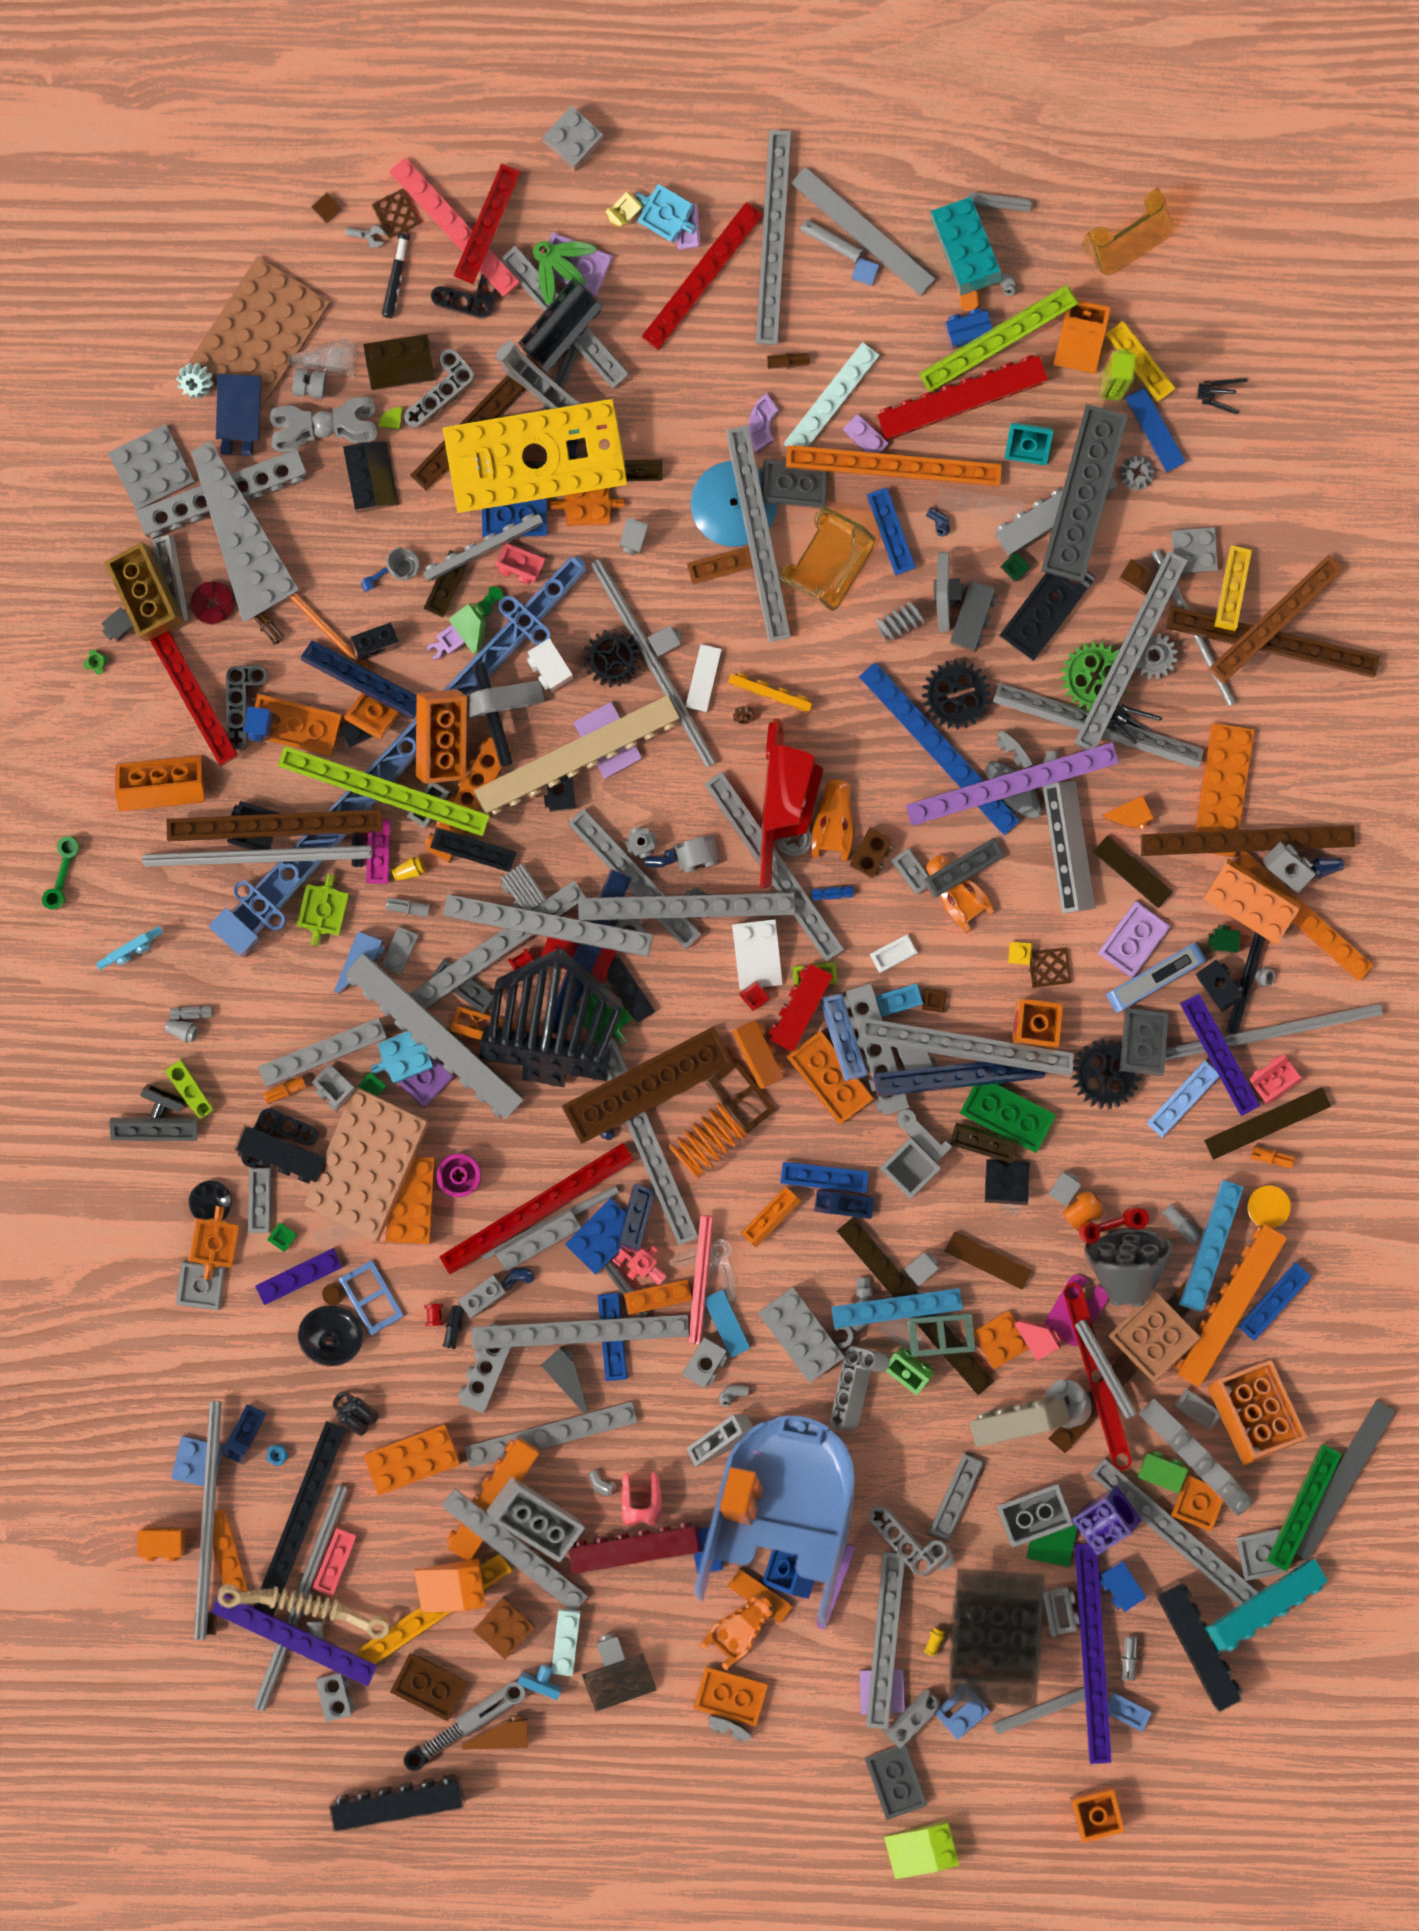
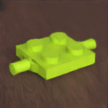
M327 873L324 886L306 884L297 926L313 932L310 945L314 946L315 944V946L319 947L321 934L340 935L349 894L339 892L333 888L336 875L332 874L331 876V874Z

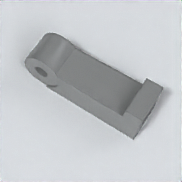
M905 1109L898 1114L897 1122L899 1126L936 1163L952 1148L947 1141L940 1145L916 1121L913 1111Z
M929 1690L921 1692L915 1701L888 1725V1729H881V1731L901 1749L934 1714L940 1705V1701Z

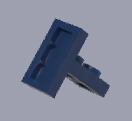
M817 1190L814 1211L871 1219L874 1198Z
M246 1404L230 1439H228L225 1445L224 1457L242 1465L244 1464L247 1453L266 1416L265 1412Z

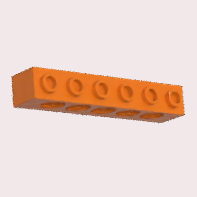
M491 737L488 740L483 739L478 748V751H480L478 758L471 760L467 768L470 772L466 779L459 781L456 787L459 791L455 797H450L449 802L479 812L481 807L474 795V790L496 780L504 768L499 764ZM509 748L510 755L513 752L511 748ZM486 756H492L495 759V763L491 767H485L483 759ZM478 774L484 777L483 784L480 786L473 785L472 778ZM466 793L473 795V802L469 805H465L461 801L462 796ZM439 821L435 824L438 828L464 836L467 833L465 830ZM430 833L425 842V845H427L426 850L450 863L454 855L430 848L434 834Z

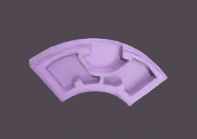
M767 393L755 404L749 419L748 429L755 453L774 441L770 433V424L773 417L779 412V409Z

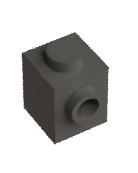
M960 578L949 579V606H956V602H960L961 597L965 596V585L960 584ZM934 579V603H937V579Z

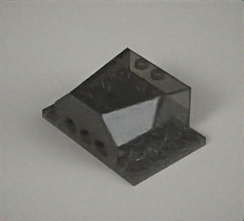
M957 1568L949 1643V1701L1036 1707L1045 1574Z

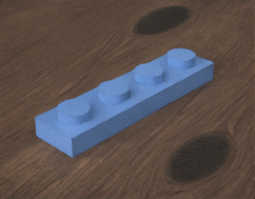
M842 994L822 998L820 1004L844 1080L850 1081L867 1076Z

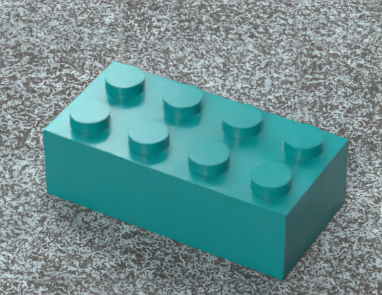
M972 197L931 210L933 227L960 295L1001 282V270Z

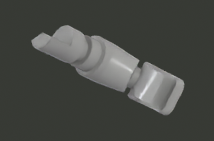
M857 1278L856 1296H859V1300H856V1303L870 1301L872 1296L871 1278ZM868 1324L836 1328V1331L844 1329L848 1333L847 1341L838 1343L837 1347L847 1348L852 1345L855 1339L854 1332H859Z

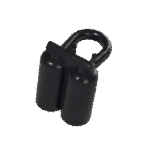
M346 1391L337 1394L333 1400V1408L337 1411L336 1415L339 1421L358 1436L364 1435L368 1431L369 1425L375 1423L379 1417L378 1412L361 1398L351 1396ZM346 1396L348 1401L342 1404L343 1407H338V1401Z

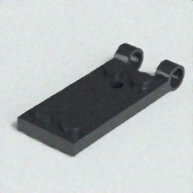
M1087 571L1083 583L1079 582L1075 585L1067 578L1045 573L1000 633L999 637L1034 661L1096 576ZM1052 593L1058 594L1059 599L1057 601L1051 600L1050 596Z

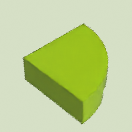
M402 407L392 408L385 412L379 420L378 427L400 430Z

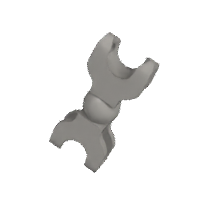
M369 397L351 398L341 407L333 408V414L327 411H320L313 416L311 411H301L292 405L273 408L270 412L271 423L277 428L286 429L277 431L272 435L271 445L278 452L296 451L307 441H313L314 435L320 438H327L334 432L336 438L343 437L355 444L371 442L377 437V428L371 421L361 420L373 416L375 403Z

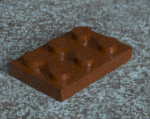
M409 1653L390 1693L448 1722L468 1681Z

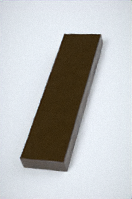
M1108 836L1093 851L1098 858L1156 908H1159L1172 893L1169 888Z

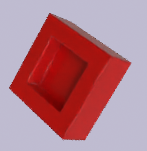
M757 981L739 993L740 997L752 1011H755L770 999L767 992Z

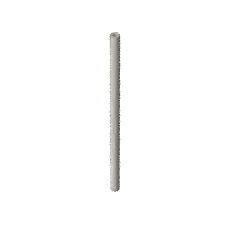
M1158 549L1151 554L1158 568H1160L1164 559ZM1175 585L1172 596L1177 606L1189 610L1177 585ZM1192 635L1207 666L1210 667L1215 660L1204 638ZM1213 675L1228 707L1235 704L1236 702L1227 684H1222Z

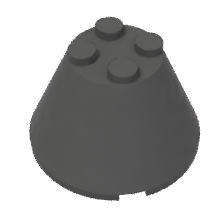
M1117 1229L1107 1231V1235L1100 1237L1095 1244L1086 1243L1084 1252L1112 1305L1132 1304L1133 1306L1140 1307L1145 1305V1301L1150 1298L1171 1256L1172 1245L1167 1238H1164V1240L1159 1238L1156 1232L1142 1229Z

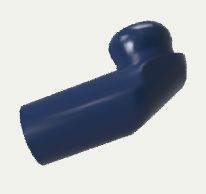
M665 850L664 857H645V866L662 868L673 864L677 859L675 858L676 851Z
M516 1268L504 1279L502 1284L510 1290L517 1281H525L527 1284L533 1282L534 1274L527 1268Z

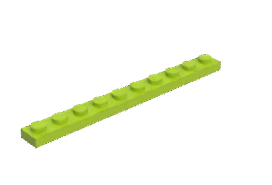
M284 746L278 763L280 768L480 836L484 835L490 815Z

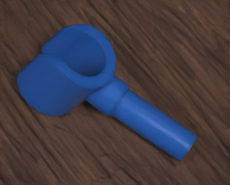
M383 568L375 575L364 578L361 583L363 590L367 592L374 589L373 581L383 576L388 570Z

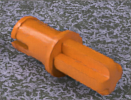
M299 1076L283 1084L281 1082L280 1086L264 1092L263 1096L266 1103L271 1104L284 1097L290 1098L289 1095L307 1087L302 1076Z
M1253 1146L1250 1159L1269 1163V1166L1274 1164L1291 1169L1295 1157L1275 1152V1149L1271 1151Z

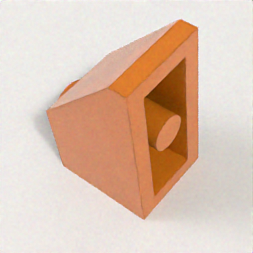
M1143 796L1102 815L1104 820L1129 829L1137 827L1139 831L1150 826L1149 821L1154 819Z

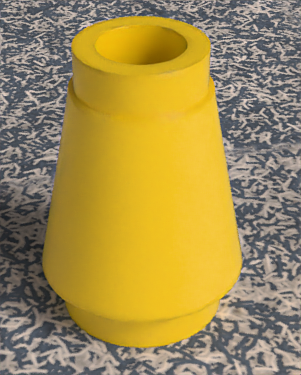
M413 856L395 869H392L396 881L420 877L422 873L426 872L420 856L416 858Z

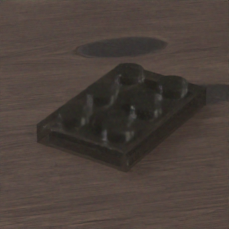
M644 1653L582 1674L595 1712L657 1691Z

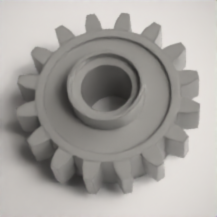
M1159 632L1156 637L1151 635L1134 669L1140 670L1139 676L1146 674L1148 680L1152 676L1159 680L1160 674L1166 677L1168 675L1166 670L1172 671L1174 669L1171 663L1177 662L1173 655L1178 652L1171 649L1174 642L1168 644V636L1161 639ZM1156 651L1159 654V660L1156 662L1151 661L1148 653Z

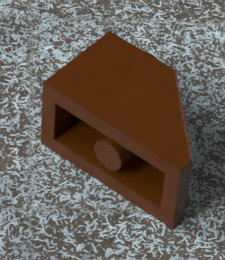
M1130 559L1118 581L1146 597L1156 575L1146 567Z

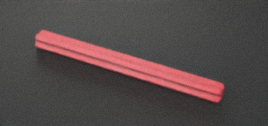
M702 1215L700 1217L688 1340L693 1344H700L702 1340L713 1217L710 1215Z

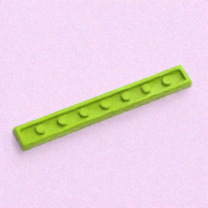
M1066 284L918 374L928 391H934L1074 307L1078 302Z

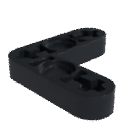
M481 274L475 296L438 286L432 290L431 300L437 307L478 319H485L492 312L497 290L494 288L490 294L483 293V284L490 282ZM440 291H442L444 296L450 298V294H454L451 306L448 305L449 300L442 299L441 302H438L435 294H440ZM459 297H464L467 300L466 307L462 309L455 305V301ZM471 300H475L473 303L475 306H481L483 303L485 308L488 309L483 311L482 314H479L478 309L473 307L472 312L468 311L471 307Z
M271 1108L264 1109L260 1113L254 1129L271 1136L275 1131L304 1145H313L319 1137L318 1131L313 1126ZM272 1112V1117L275 1118V1121L269 1122L267 1126L271 1128L270 1133L266 1129L258 1128L260 1123L264 1126L266 1119L263 1118L264 1114ZM288 1120L295 1124V1129L291 1133H286L283 1130V1124ZM299 1124L303 1126L301 1130L304 1132H308L309 1129L312 1130L313 1140L309 1139L306 1142L305 1136L301 1134L298 1135V1138L294 1137L298 1132ZM241 1157L243 1164L247 1167L259 1165V1159L252 1161L250 1164L248 1159Z

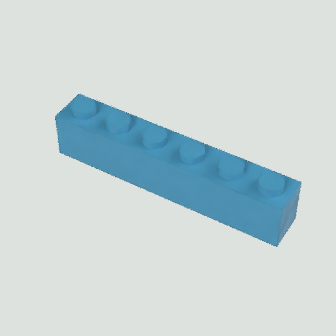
M1225 1180L1219 1183L1179 1305L1198 1312L1203 1310L1244 1187Z

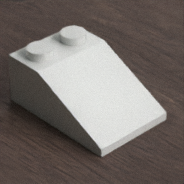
M775 920L733 924L732 930L740 990H744L755 981L761 987L783 985Z

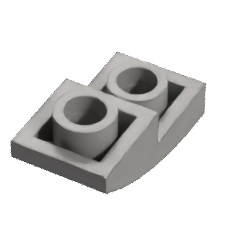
M1004 731L997 734L999 738L996 739L999 749L1001 751L1005 750L1006 754L1014 751L1013 758L1017 767L1021 766L1022 769H1026L1032 766L1025 751L1011 736Z
M712 1714L708 1716V1721L710 1722L708 1726L717 1734L719 1732L725 1734L730 1728L732 1730L730 1734L739 1742L741 1740L747 1742L752 1737L748 1730L730 1719Z

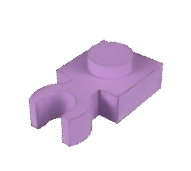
M451 625L436 636L440 642L431 643L426 649L430 651L433 648H437L438 653L433 659L438 660L443 656L445 650L448 654H451L464 645L465 642L454 626Z

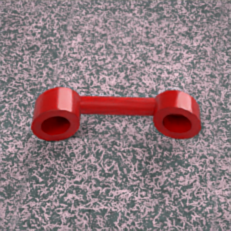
M1129 1207L1123 1212L1122 1217L1100 1224L1084 1222L1080 1226L1079 1237L1084 1243L1095 1244L1099 1240L1101 1232L1122 1225L1132 1229H1142L1149 1222V1214L1145 1209Z

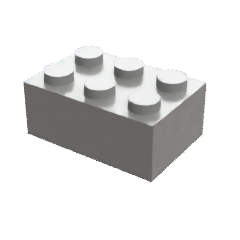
M1058 1484L996 1507L1011 1548L1073 1526Z

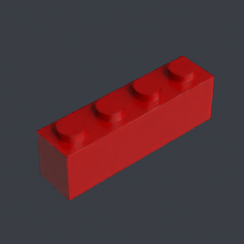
M809 963L808 967L804 965L798 975L801 980L798 986L793 985L788 995L792 998L788 1005L783 1004L778 1014L782 1016L778 1024L773 1023L768 1033L771 1035V1041L794 1052L833 977V974L812 963Z

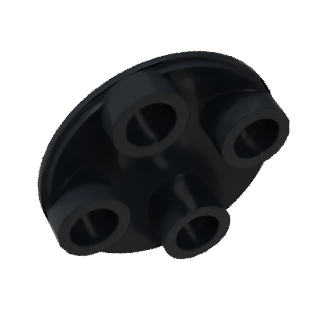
M211 1180L196 1185L189 1196V1208L194 1218L214 1219L216 1206L225 1207L223 1219L226 1218L232 1207V1197L229 1190L223 1184Z

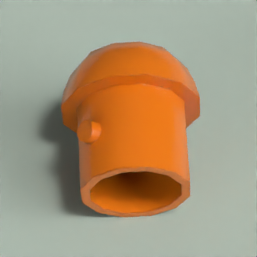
M1089 1191L1077 1194V1200L1070 1202L1069 1207L1062 1212L1066 1220L1077 1231H1079L1080 1226L1084 1222H1091L1093 1219L1099 1220L1104 1211L1100 1199Z

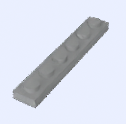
M533 513L522 518V523L516 526L514 523L509 524L503 528L504 532L498 535L492 533L483 538L484 542L478 545L476 542L464 548V552L458 555L456 552L445 557L446 561L440 564L435 562L426 567L427 571L423 572L426 580L430 582L543 525L540 515L534 516Z

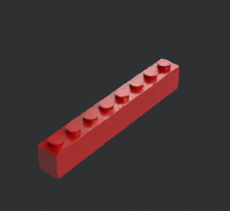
M1029 355L1022 358V362L1015 365L1013 362L1002 365L1001 370L993 372V369L981 373L979 378H965L960 381V385L953 387L952 384L940 388L941 391L933 394L930 391L920 395L921 399L916 401L908 399L900 403L901 406L894 409L892 406L881 409L880 414H877V420L886 441L895 439L1046 384L1048 378L1040 356L1034 357Z

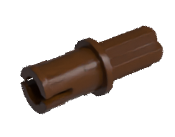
M788 352L785 355H767L768 369L787 367L788 370L790 369L789 367L809 366L810 355L809 353L788 354Z
M264 611L253 617L260 625V631L264 632L274 645L279 644L285 638L284 634L274 624V620L269 619Z

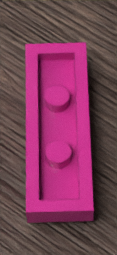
M383 819V833H368V846H371L373 853L372 857L367 859V884H388L391 819Z

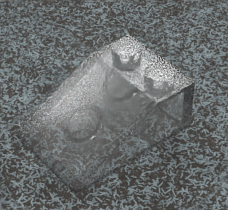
M340 339V342L333 341L288 356V362L292 368L297 367L355 377L359 351L356 344H353V341Z

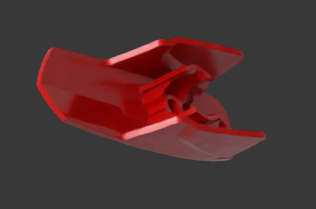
M777 718L773 722H769L766 759L768 761L762 815L759 888H768L772 885L774 841L807 833L823 775V768L814 764L815 757L813 754L783 746V723Z

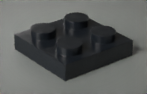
M986 1159L984 1203L1028 1205L1030 1162L1012 1161V1163L1002 1160Z

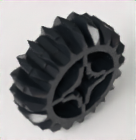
M612 629L611 636H608L607 630H603L605 636L601 638L599 633H596L595 636L598 641L595 642L593 639H590L589 642L593 647L585 646V650L590 652V654L583 655V659L590 660V662L584 663V667H592L587 671V674H596L593 677L594 682L599 677L602 678L600 681L601 686H604L606 680L609 681L608 685L610 688L613 686V681H616L617 686L620 687V679H623L626 684L629 683L626 676L629 675L634 678L635 674L631 670L638 671L640 669L634 662H641V658L634 656L641 653L640 649H632L636 647L637 642L628 643L632 638L631 635L623 639L624 631H620L619 636H615V629ZM615 641L613 647L608 651L598 649L599 646L606 642ZM621 644L628 649L630 662L620 657L619 650ZM615 651L616 658L619 661H613L609 666V659H606V656H611ZM595 655L606 662L603 673L597 669L594 663ZM615 666L627 667L618 675H609Z

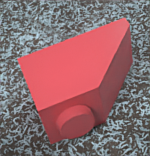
M1024 1319L1016 1321L1017 1329L1037 1361L1060 1348V1341L1062 1339L1056 1330H1052L1050 1326Z

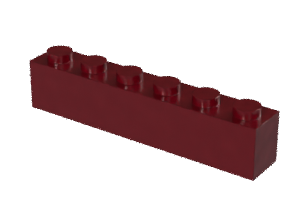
M691 1522L678 1524L679 1528L671 1529L669 1525L658 1527L657 1532L650 1533L649 1529L636 1531L637 1535L634 1536L622 1533L615 1535L616 1539L608 1540L607 1536L595 1538L593 1543H587L586 1540L576 1541L574 1546L568 1551L572 1574L699 1553L703 1550L698 1525H692Z

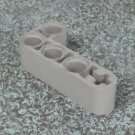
M447 349L442 352L440 362L448 376L405 412L406 424L411 429H419L473 384L474 375L471 368L456 351ZM447 356H454L456 358V362L453 365H446L444 360ZM467 372L470 374V378L466 382H462L458 379L460 373ZM445 386H451L453 393L446 396L442 394V389ZM432 399L437 402L434 409H427L425 407L428 400ZM419 407H422L423 411L427 414L426 416H424L423 412L421 413ZM412 414L415 415V416H417L418 414H420V415L418 416L419 421H418V422H415L414 420L411 421V417H410V416H411Z
M540 681L489 688L466 695L467 719L491 712L534 706L546 702Z
M849 1347L846 1350L830 1418L832 1428L847 1432H854L858 1428L870 1372L881 1373L886 1371L889 1365V1359L886 1354L859 1347Z
M878 1506L870 1511L869 1517L872 1524L914 1573L929 1576L950 1557L951 1548L945 1542L933 1541L923 1549L890 1509ZM879 1513H884L883 1518L885 1521L878 1520L880 1519ZM895 1527L899 1529V1536L896 1539L891 1536V1532ZM911 1543L913 1546V1552L912 1554L907 1555L905 1552V1548L908 1544ZM941 1545L943 1547V1554L937 1557L935 1549ZM922 1560H925L927 1562V1569L922 1572L919 1569V1564Z

